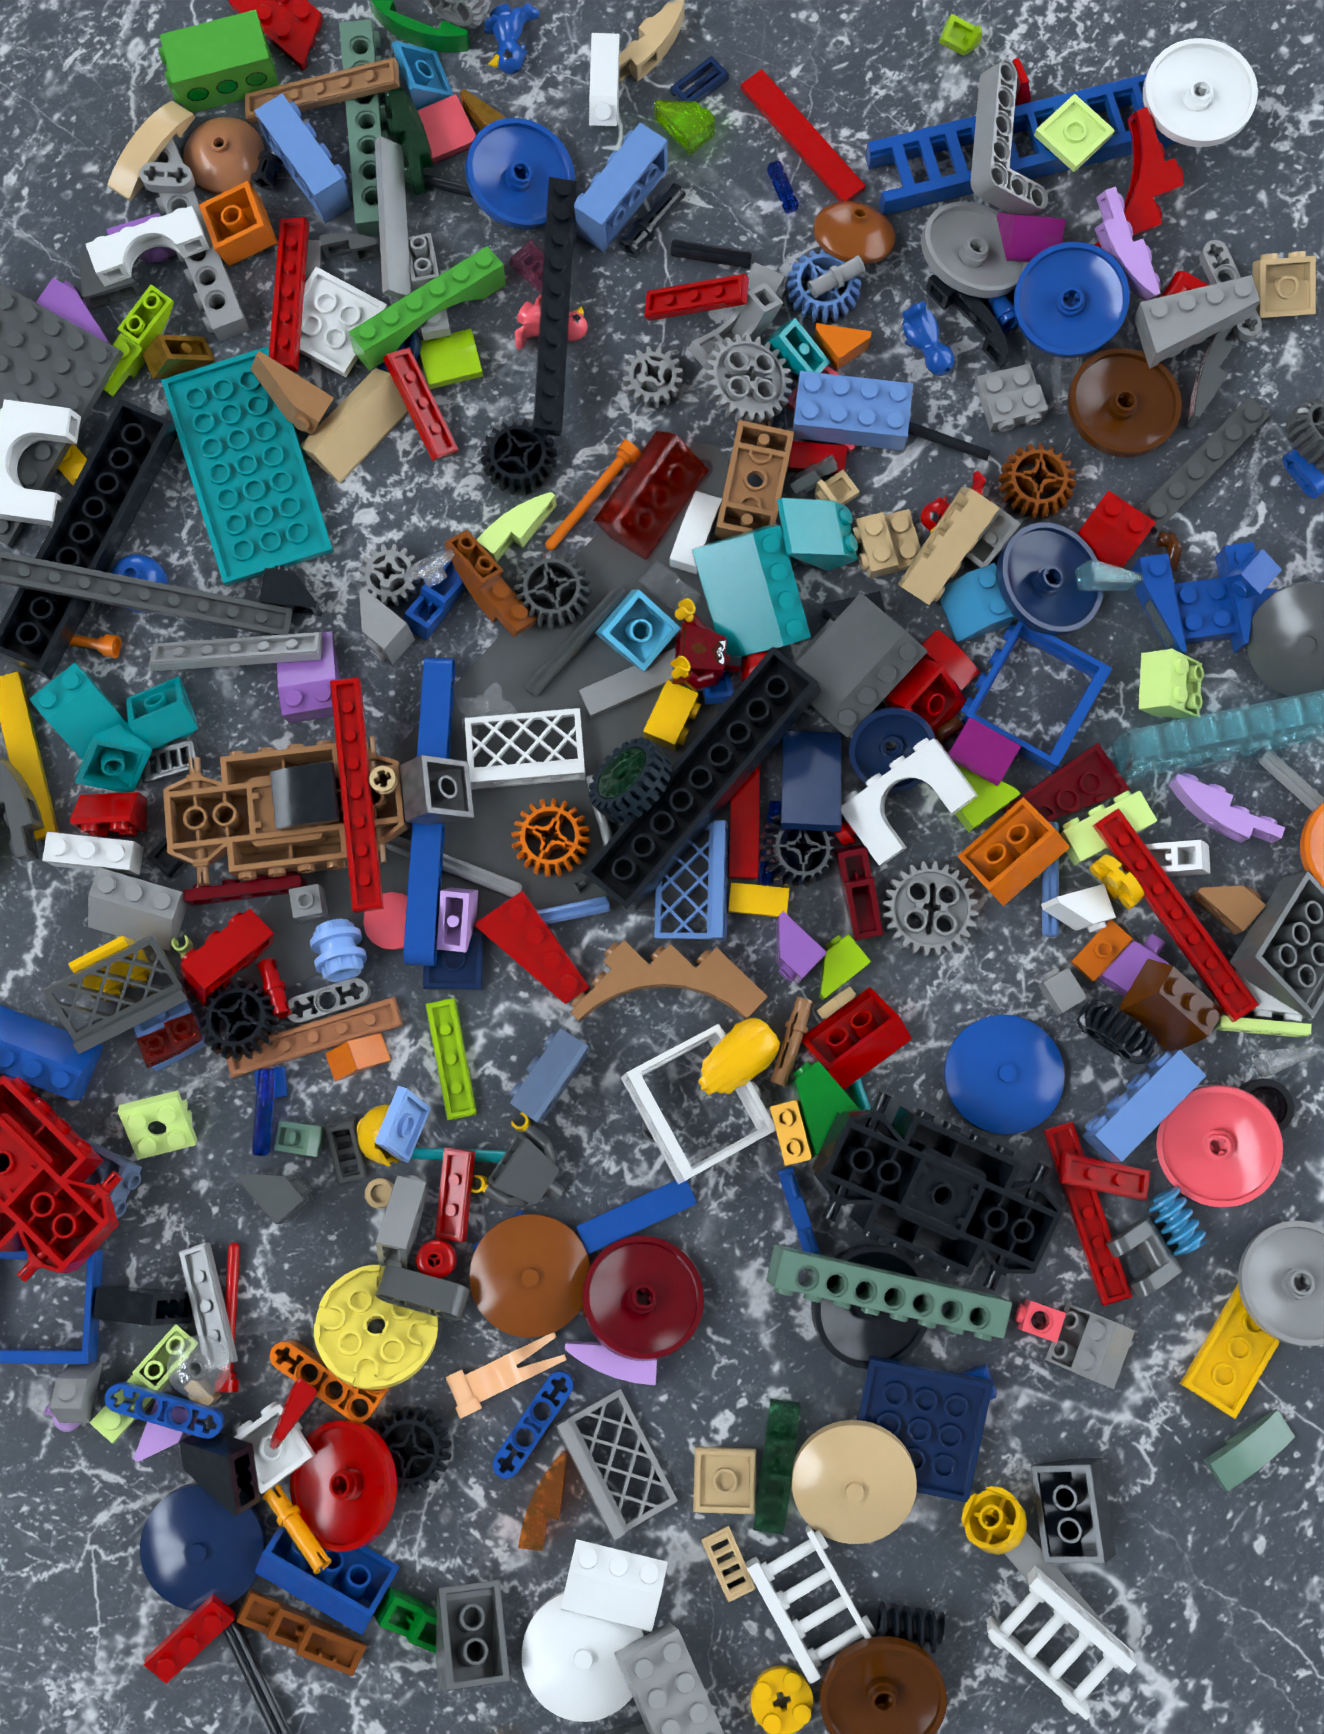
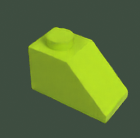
M849 934L843 939L840 935H837L825 945L828 951H826L827 953L822 962L819 997L822 1001L871 962Z

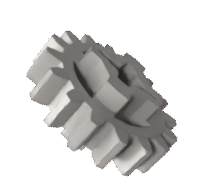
M647 346L646 353L644 354L640 350H636V359L628 357L629 366L623 367V375H625L623 377V386H628L626 388L628 396L634 394V403L637 404L640 400H643L644 407L648 408L650 402H654L655 407L659 408L660 401L662 400L667 405L670 404V395L677 398V388H682L683 380L681 379L683 377V368H678V358L671 360L672 352L670 350L664 355L660 346H658L656 352H652L650 346ZM640 368L641 373L637 374V378L634 379L636 371ZM671 375V381L668 384V386H666L665 381H667L669 379V376Z
M382 544L381 552L378 553L376 550L371 549L372 557H363L366 567L362 566L358 569L360 574L363 575L358 578L361 586H365L364 589L378 600L381 599V602L386 607L389 601H393L395 606H399L398 599L401 598L408 602L407 594L409 592L412 594L417 593L413 585L421 584V579L417 576V574L421 573L419 565H415L417 562L415 556L408 557L409 552L406 548L399 552L396 544L392 545L391 550H387L386 546ZM399 561L407 566L408 571L400 568ZM372 579L380 583V590L373 585Z

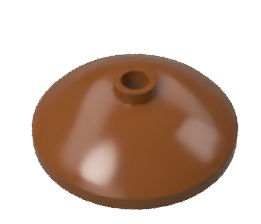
M843 201L831 204L817 214L813 225L814 237L820 247L831 256L845 262L857 255L864 264L881 261L891 253L895 243V231L889 220L877 209L860 202Z

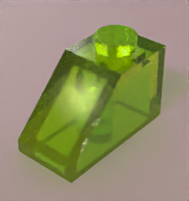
M657 100L654 103V120L690 156L714 136L715 118L709 109H703L696 101Z

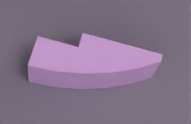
M566 1341L565 1350L601 1373L633 1383L656 1385L657 1360L635 1361L614 1354L600 1342Z

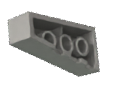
M1252 275L1140 302L1134 321L1149 369L1168 357L1172 358L1180 354L1182 350L1194 344L1198 345L1205 341L1207 337L1217 332L1221 333L1250 318L1260 302Z

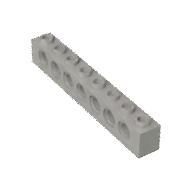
M174 138L169 141L154 162L184 164ZM155 173L153 178H149L150 181H154V178L158 176V174ZM181 175L177 182L181 183L182 179L186 178L185 175ZM194 188L186 194L159 193L160 197L156 198V202L162 215L173 213L178 208L193 207L210 247L208 250L183 258L176 252L181 262L186 261L188 268L184 269V273L190 286L195 285L197 289L193 296L199 310L204 309L207 316L202 319L208 333L214 332L218 341L221 342L250 331L223 260L214 250ZM205 257L203 260L197 262V259ZM209 281H214L211 285H206ZM224 304L222 308L215 310L218 305Z

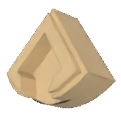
M849 986L817 1010L818 1014L822 1019H826L840 1007L855 998L856 993Z

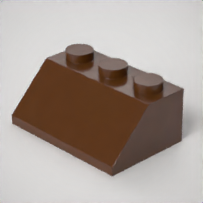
M1147 959L1118 1007L1146 1026V1029L1155 1036L1157 1044L1169 1052L1182 1050L1209 1037L1224 1012L1174 966L1152 959Z

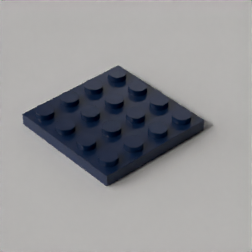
M870 1355L857 1420L879 1425L890 1431L903 1443L914 1464L917 1493L967 1502L972 1488L993 1382L985 1378Z

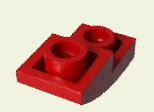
M939 629L935 630L921 643L928 651L923 657L942 664L960 691L980 673L969 657Z

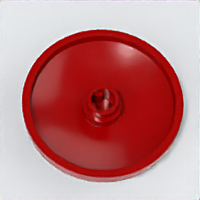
M351 1420L325 1423L306 1437L316 1456L291 1473V1502L293 1506L297 1505L301 1510L300 1516L322 1548L335 1552L351 1551L373 1542L387 1526L397 1497L395 1464L384 1440L368 1425Z

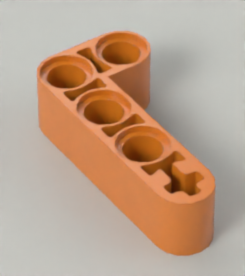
M286 1339L279 1342L270 1351V1361L276 1369L295 1382L298 1378L306 1381L318 1391L316 1397L351 1421L363 1422L370 1418L392 1388L368 1390L348 1385L328 1370L320 1356L294 1339ZM289 1348V1356L291 1358L284 1361L282 1359L284 1353L281 1350ZM303 1357L304 1360H302V1361L298 1364V1362H297L296 1360H298V1359H300V1358ZM307 1364H313L317 1367L318 1376L315 1380L309 1379L306 1376L305 1367ZM332 1381H337L342 1385L343 1393L341 1397L331 1394L330 1384ZM356 1399H363L367 1402L368 1412L366 1414H360L355 1410L354 1403Z

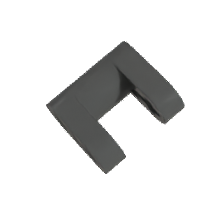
M1150 1216L1136 1221L1105 1243L1114 1258L1129 1252L1137 1246L1150 1269L1130 1283L1138 1298L1152 1294L1182 1272V1268Z

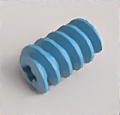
M1179 1186L1171 1187L1150 1198L1149 1201H1153L1154 1204L1148 1209L1149 1212L1159 1211L1160 1215L1154 1220L1155 1223H1166V1226L1160 1231L1161 1234H1172V1237L1166 1242L1167 1245L1177 1244L1179 1246L1173 1252L1174 1256L1190 1253L1208 1242V1240L1201 1241L1206 1235L1203 1229L1195 1230L1199 1225V1220L1196 1218L1188 1219L1193 1214L1192 1208H1182L1187 1203V1199L1185 1197H1176L1181 1191Z

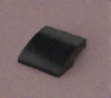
M314 763L270 771L275 827L277 830L284 831L305 825L315 827L340 821L334 763Z

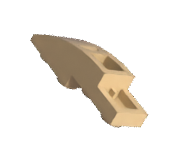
M675 0L674 2L667 3L660 12L653 17L646 18L638 27L639 40L630 42L626 49L619 53V83L629 75H632L638 82L667 54L681 29L684 20L685 0Z

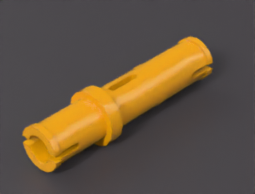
M275 1485V1491L270 1488L263 1498L278 1517L276 1520L278 1525L286 1529L313 1569L314 1574H317L321 1571L320 1567L324 1570L332 1560L325 1553L300 1516L301 1510L297 1505L293 1506L282 1490L281 1485Z

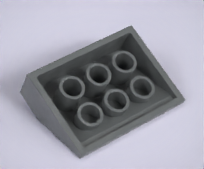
M860 592L795 664L819 682L821 692L810 705L842 735L848 738L855 731L858 724L882 702L928 651L905 629Z
M1309 871L1282 877L1267 901L1265 908L1260 912L1230 960V963L1248 982L1306 1018L1313 1019L1324 1001V888Z

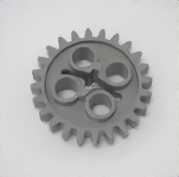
M738 334L732 340L726 337L722 343H717L707 356L708 360L703 366L707 371L702 376V379L709 381L704 390L713 392L709 397V401L718 400L719 403L716 406V410L724 407L726 409V418L731 413L735 414L736 423L742 417L747 422H752L754 419L757 424H761L764 419L769 422L774 415L777 416L783 410L782 408L789 402L787 398L792 393L789 386L793 383V380L786 378L791 369L783 368L782 366L786 362V358L778 359L776 356L780 350L776 349L771 352L769 350L771 342H767L763 346L759 336L754 342L751 341L749 334H746L743 340H741ZM731 388L735 389L738 392V394L733 392Z
M923 861L920 863L919 871L913 865H910L908 867L910 875L901 870L898 874L901 882L895 879L890 882L895 890L885 891V895L891 898V900L884 901L882 906L889 908L890 911L884 913L882 917L892 921L887 925L886 930L895 929L897 932L892 939L896 940L902 937L904 940L901 948L911 944L912 954H915L919 948H922L923 956L927 957L930 949H933L935 956L938 957L941 955L942 947L949 954L952 952L951 943L960 947L963 945L960 936L966 939L971 936L966 928L976 927V923L971 921L970 918L979 915V912L971 909L972 906L978 903V900L969 898V895L975 889H965L964 885L969 879L965 878L959 881L957 879L959 870L949 874L948 864L942 870H938L937 861H934L931 868L928 869ZM930 884H934L935 891L932 908L937 909V911L931 915V933L927 935L925 931L929 912L923 907L930 901ZM913 886L920 887L924 892V898L916 900L911 897L910 888ZM940 890H949L953 895V902H943L939 897ZM909 915L918 916L921 920V928H911L907 923V917ZM937 919H947L951 926L950 931H940L937 928Z

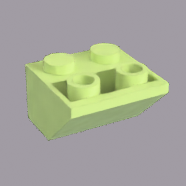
M1174 649L1141 653L1139 710L1153 716L1200 719V709L1203 704L1201 681L1204 677L1202 663Z

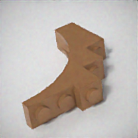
M623 940L620 944L617 942L613 943L606 950L604 955L607 958L603 962L610 971L608 973L601 972L591 984L594 988L587 995L582 992L571 1003L573 1009L570 1013L581 1022L595 1009L618 996L641 989L667 987L687 989L708 995L729 1006L746 1020L764 1003L768 996L717 947L712 952L709 949L704 951L696 960L699 965L695 968L671 944L666 948L661 945L650 956L652 962L649 965Z

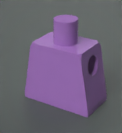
M1153 934L1149 935L1143 946L1136 941L1130 942L1097 979L1125 997L1147 959L1169 965L1167 961L1158 956L1166 943Z

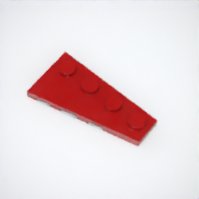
M523 890L474 924L564 1004H567L590 988L583 975Z

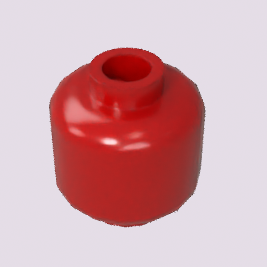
M434 1239L424 1243L416 1255V1266L419 1272L439 1279L449 1276L457 1264L455 1248L449 1242L442 1239ZM436 1254L438 1256L434 1258L431 1255Z

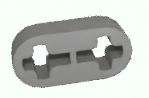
M149 162L143 165L139 173L145 188L151 192L186 194L195 186V178L190 168L185 164ZM157 173L158 176L154 178V181H150L149 178H153L154 174ZM181 175H185L186 178H183L181 183H178L177 180L181 178Z

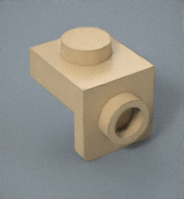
M843 469L824 482L821 479L817 482L815 498L816 500L836 501L845 505L859 496L860 491Z

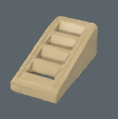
M729 1525L701 1538L728 1602L756 1589V1585L747 1570L746 1562ZM728 1539L730 1544L713 1551L711 1546ZM731 1551L734 1552L735 1556L721 1563L718 1562L717 1558ZM739 1564L740 1569L724 1576V1570ZM744 1576L746 1581L732 1588L729 1587L728 1583Z

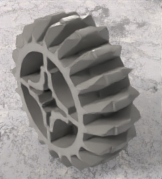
M425 0L424 3L432 9L433 13L438 14L440 19L443 18L448 23L455 24L458 27L462 26L464 29L469 30V28L476 29L485 20L491 1Z

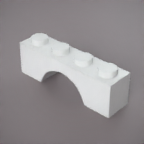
M192 206L178 208L173 213L150 218L145 223L134 227H125L120 232L108 236H100L94 239V241L86 243L95 272L104 286L130 278L135 260L141 253L150 248L168 247L178 252L183 258L210 249L200 220Z

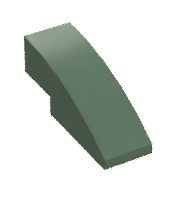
M1275 1409L1225 1441L1226 1446L1203 1461L1220 1488L1228 1492L1272 1460L1295 1436L1280 1412Z

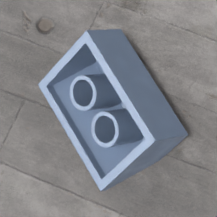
M561 1028L558 1033L551 1032L543 1044L547 1048L540 1058L538 1056L533 1058L526 1069L530 1074L524 1082L519 1080L509 1094L513 1097L510 1104L540 1124L543 1123L591 1052L588 1045Z

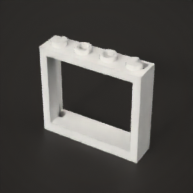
M719 1024L626 1072L621 1077L678 1184L776 1131L771 1111L764 1107L760 1099L761 1092L758 1086L753 1081H749L746 1085L738 1087L735 1091L757 1131L691 1167L642 1076L708 1041L713 1049L726 1035Z

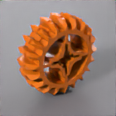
M553 798L551 800L550 807H547L545 800L542 799L540 800V809L536 810L533 803L529 805L532 812L530 815L525 811L520 812L521 817L525 821L514 822L515 827L521 831L511 833L512 838L520 840L514 842L512 848L514 850H521L516 855L518 860L527 858L523 864L526 869L535 864L534 874L538 875L541 869L545 868V876L550 877L551 869H555L557 876L560 877L562 876L561 867L565 866L568 872H572L573 868L570 864L572 860L577 865L582 863L577 853L587 855L588 850L581 845L590 844V838L581 835L587 834L590 830L589 826H580L586 821L583 815L574 818L578 813L576 807L571 808L567 812V801H563L560 808H558L556 799ZM555 816L547 826H533L542 818ZM563 820H566L575 831L574 842L561 835ZM556 831L555 836L559 840H551L550 844L546 846V838L542 835L550 836L552 832ZM528 834L541 841L538 857L528 848ZM556 849L569 850L568 853L558 859L547 860V857H550L551 853Z

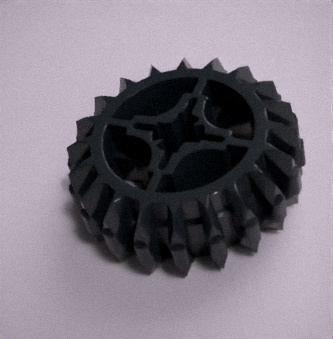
M515 419L512 420V426H507L505 422H502V430L499 431L493 428L492 434L494 437L486 436L485 442L487 446H482L481 452L484 455L481 458V463L483 466H486L483 469L486 476H491V484L499 483L498 487L501 491L509 487L510 494L513 495L516 489H520L521 494L525 495L526 488L530 487L533 492H536V484L539 483L545 486L546 480L544 477L552 478L553 471L550 468H556L557 463L554 458L557 456V451L555 448H552L554 441L552 438H547L548 435L532 433L533 425L529 427L528 420L524 419L522 425H518ZM518 440H526V441H529V442H528V443H521V442H519ZM508 444L509 449L507 452L501 454V458L497 459L500 450ZM514 449L516 450L517 454L520 455L521 458H523L524 465L521 463V460H518V458L515 456ZM541 455L537 466L530 471L529 465L531 462L536 460V456ZM518 471L520 474H510L508 472Z
M781 815L773 816V822L765 825L768 832H764L759 836L766 842L758 847L761 851H765L766 854L760 860L762 862L768 861L769 863L765 871H775L773 880L782 879L784 886L793 884L795 888H800L803 884L808 887L813 885L814 881H821L823 879L822 873L826 874L831 871L828 864L834 863L836 860L830 855V852H834L837 849L835 846H830V841L834 840L836 836L827 835L826 831L791 829V832L788 833L787 841L780 843L785 829H781ZM807 832L809 833L813 841L809 839ZM795 845L796 847H800V849L807 850L800 851L799 849L791 848L789 846ZM815 853L812 864L805 870V864H808L809 855ZM782 854L787 858L788 864L783 859Z
M239 980L236 987L231 982H227L226 991L219 987L216 988L218 994L216 998L213 996L207 997V1000L211 1003L210 1006H201V1010L206 1013V1016L198 1018L199 1022L205 1025L199 1031L201 1035L206 1036L204 1043L207 1046H212L211 1051L215 1054L221 1053L224 1059H229L233 1056L236 1061H240L243 1054L248 1059H252L253 1050L261 1054L263 1053V1048L261 1047L263 1043L272 1045V1041L268 1037L270 1034H278V1030L272 1026L281 1023L280 1018L272 1015V1010H274L275 1006L269 1004L271 997L270 995H263L264 989L262 987L258 988L254 982L246 985L244 981ZM254 1001L258 1003L260 1008V1021H256L252 1017ZM236 1002L235 1006H233L232 1008L226 1009V1008L229 1007L231 1004H233V1003ZM243 1017H244L248 1022H246V1021H242V1022H241V1021H237V1022L235 1023V1022H234L233 1020H231V1019H234V1020H237V1019L242 1020ZM220 1019L227 1024L225 1040H223L219 1031ZM253 1032L249 1037L243 1039L244 1035Z
M1092 999L1079 1012L1077 1024L1082 1029V1032L1086 1033L1089 1038L1114 1055L1130 1063L1144 1064L1153 1054L1154 1048L1157 1045L1155 1036L1146 1029V1026L1123 1012L1120 1008H1116L1110 1003L1107 1004L1103 1000Z
M409 1406L403 1407L402 1417L399 1411L394 1409L391 1411L393 1421L384 1416L380 1420L384 1428L376 1426L373 1429L384 1440L390 1453L397 1455L401 1461V1471L396 1467L395 1469L397 1482L400 1483L399 1492L402 1493L405 1491L407 1484H410L411 1492L416 1493L418 1491V1482L422 1488L428 1489L430 1486L428 1477L432 1481L437 1482L440 1476L436 1470L445 1472L448 1468L441 1460H450L452 1456L451 1453L443 1451V1449L452 1446L451 1440L442 1441V1437L449 1433L448 1428H444L441 1431L437 1429L443 1420L438 1418L432 1423L430 1418L433 1415V1411L431 1410L424 1417H421L422 1408L420 1406L415 1408L413 1415H411ZM410 1424V1429L405 1439L388 1440L394 1428ZM419 1427L423 1428L430 1435L434 1448L421 1441ZM412 1439L411 1443L415 1445L413 1448L416 1447L417 1451L409 1459V1455L406 1454L408 1450L404 1451V1447ZM433 1459L430 1467L426 1470L410 1474L415 1460Z

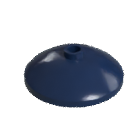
M898 707L877 710L865 717L851 736L849 744L851 766L858 778L866 784V781L874 775L880 773L883 776L890 771L889 765L903 755L907 758L915 752L913 747L923 739L928 738L929 741L933 738L936 739L933 730L923 717L911 710ZM888 741L896 742L895 747H886ZM918 778L902 780L893 786L889 793L906 791L915 787L923 780Z

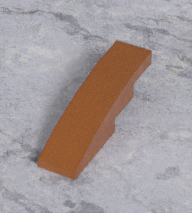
M250 1589L237 1616V1623L265 1633L266 1639L295 1649L296 1655L350 1676L354 1675L367 1647L365 1643L340 1629L253 1589Z

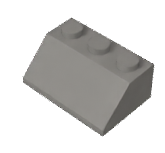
M98 867L88 895V927L119 937L123 935L137 942L154 934L163 950L173 952L174 948L171 945V941L174 937L176 939L178 937L188 903L184 902V893Z

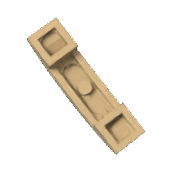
M170 101L160 107L141 125L126 145L112 171L107 184L108 187L131 202L144 185L139 174L143 165L154 162L174 135L180 138L195 119V115L174 101Z

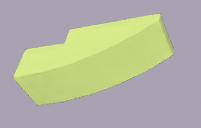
M549 492L514 507L492 523L479 536L477 541L496 563L513 542L523 548L557 506L555 495Z

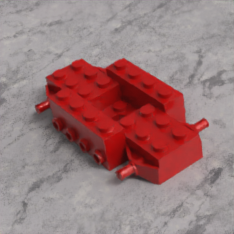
M3 1075L0 1078V1156L6 1154L9 1157L10 1164L5 1171H0V1252H19L23 1246L25 1247L29 1262L17 1272V1276L21 1277L20 1279L24 1282H27L41 1268L57 1273L77 1271L120 1225L116 1217L110 1192L123 1178L116 1171H112L102 1184L97 1183L93 1185L84 1182L104 1160L65 1120L60 1118L51 1109V1106L45 1100L40 1098L31 1089L26 1081L18 1076L12 1078Z

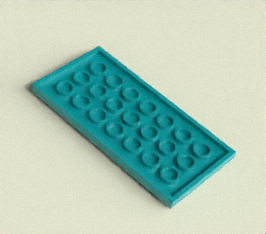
M268 346L161 380L220 575L226 587L264 575L265 568L274 569L275 566L290 567L334 552L294 424L285 418L251 371L258 351L269 357Z

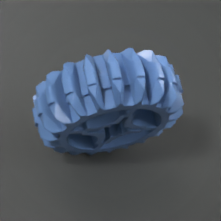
M812 249L809 252V258L802 254L799 262H794L792 271L788 273V283L786 284V291L789 293L788 301L789 303H794V312L802 310L801 316L803 319L810 315L812 316V323L817 318H822L823 324L827 323L828 318H831L836 323L839 315L845 318L848 315V311L855 308V301L859 300V289H861L862 284L861 280L858 279L859 275L844 282L846 290L841 296L837 293L838 288L835 287L815 299L810 290L804 291L801 284L806 277L812 281L827 273L830 267L834 265L838 267L845 263V261L826 254V251L823 249L820 250V254H816Z

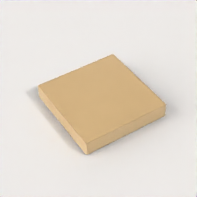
M695 1447L693 1512L755 1514L756 1448Z

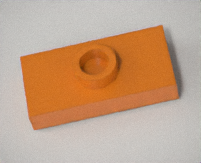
M1112 919L1105 923L1106 928L1100 929L1070 961L1091 982H1094L1133 939Z

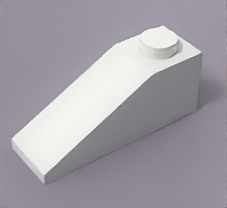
M592 33L589 125L617 126L620 34Z
M1202 840L1145 844L1167 876L1210 874L1209 845ZM1120 866L1118 869H1120L1122 872L1126 874V872Z

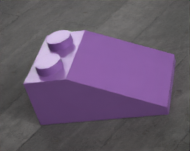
M333 631L322 633L324 642L321 660L277 663L281 713L289 724L333 716L330 681L340 680Z

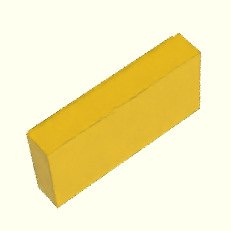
M731 882L728 913L778 918L782 911L787 914L790 888Z

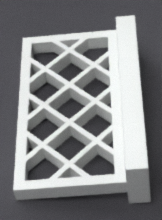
M580 708L465 718L467 762L469 765L471 790L586 780ZM564 717H575V727L568 735L556 726ZM534 720H542L549 725L539 737L527 729ZM506 722H513L520 728L510 740L498 731ZM484 724L491 731L480 742L472 736V725ZM552 729L564 738L555 750L543 742V739ZM523 732L535 740L526 752L514 744ZM575 733H576V741H577V742H575V741L572 739V737H573V735H574ZM495 734L506 742V745L497 755L485 746ZM473 742H474L476 745H478V746L474 749V751H473ZM569 742L577 748L578 759L565 760L558 753ZM539 744L551 753L544 762H536L529 756ZM512 747L522 757L515 764L507 765L500 758ZM481 749L493 758L486 767H474V757Z

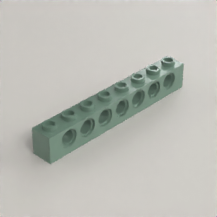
M372 19L339 22L343 70L382 60V56L377 55V49L382 48L379 30H374ZM385 91L345 101L355 224L358 233L366 236L380 235L378 204L370 205L372 202L378 201L377 177L369 180L370 177L376 176L375 152L372 154L367 153L375 151V140L381 136L389 140L388 130H384L383 126L384 122H388L386 105H382L381 98L386 97Z
M776 1244L774 1245L766 1281L775 1287L774 1292L782 1295L792 1296L793 1291L803 1293L804 1299L821 1303L822 1298L833 1300L832 1305L844 1309H850L852 1304L860 1306L862 1312L879 1316L880 1311L890 1313L889 1317L898 1321L907 1322L908 1317L918 1319V1324L925 1327L936 1328V1324L945 1325L946 1330L949 1332L964 1335V1331L967 1330L974 1332V1337L987 1341H992L993 1336L1004 1339L1012 1306L1011 1301L1001 1296ZM807 1268V1278L802 1282H798L799 1272ZM836 1275V1284L832 1288L827 1289L828 1279ZM865 1281V1290L861 1294L856 1295L857 1285ZM893 1288V1297L889 1301H885V1293ZM921 1295L922 1301L920 1305L914 1308V1299ZM949 1301V1310L942 1314V1306ZM974 1308H977L978 1312L976 1317L973 1320H970L971 1311Z

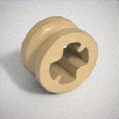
M378 766L370 773L369 783L378 794L388 795L397 788L398 778L391 768ZM381 774H385L387 778L391 776V779L387 780L386 787H382L380 783L376 785V782L380 780Z

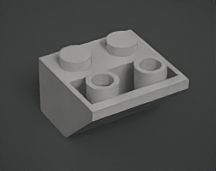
M1066 1302L1063 1310L1066 1315L1057 1343L1052 1341L1045 1360L1114 1389L1135 1330Z

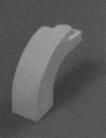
M766 282L749 290L746 305L738 306L735 312L717 329L692 341L688 350L704 366L710 352L718 342L722 343L726 337L732 340L738 334L741 340H743L746 334H749L751 341L754 342L773 321L783 304L782 300Z

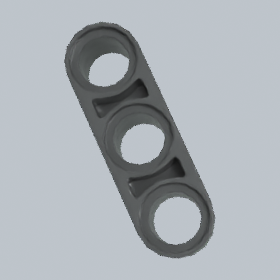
M387 1265L375 1296L390 1304L458 1322L461 1320L470 1290L457 1283L401 1267Z

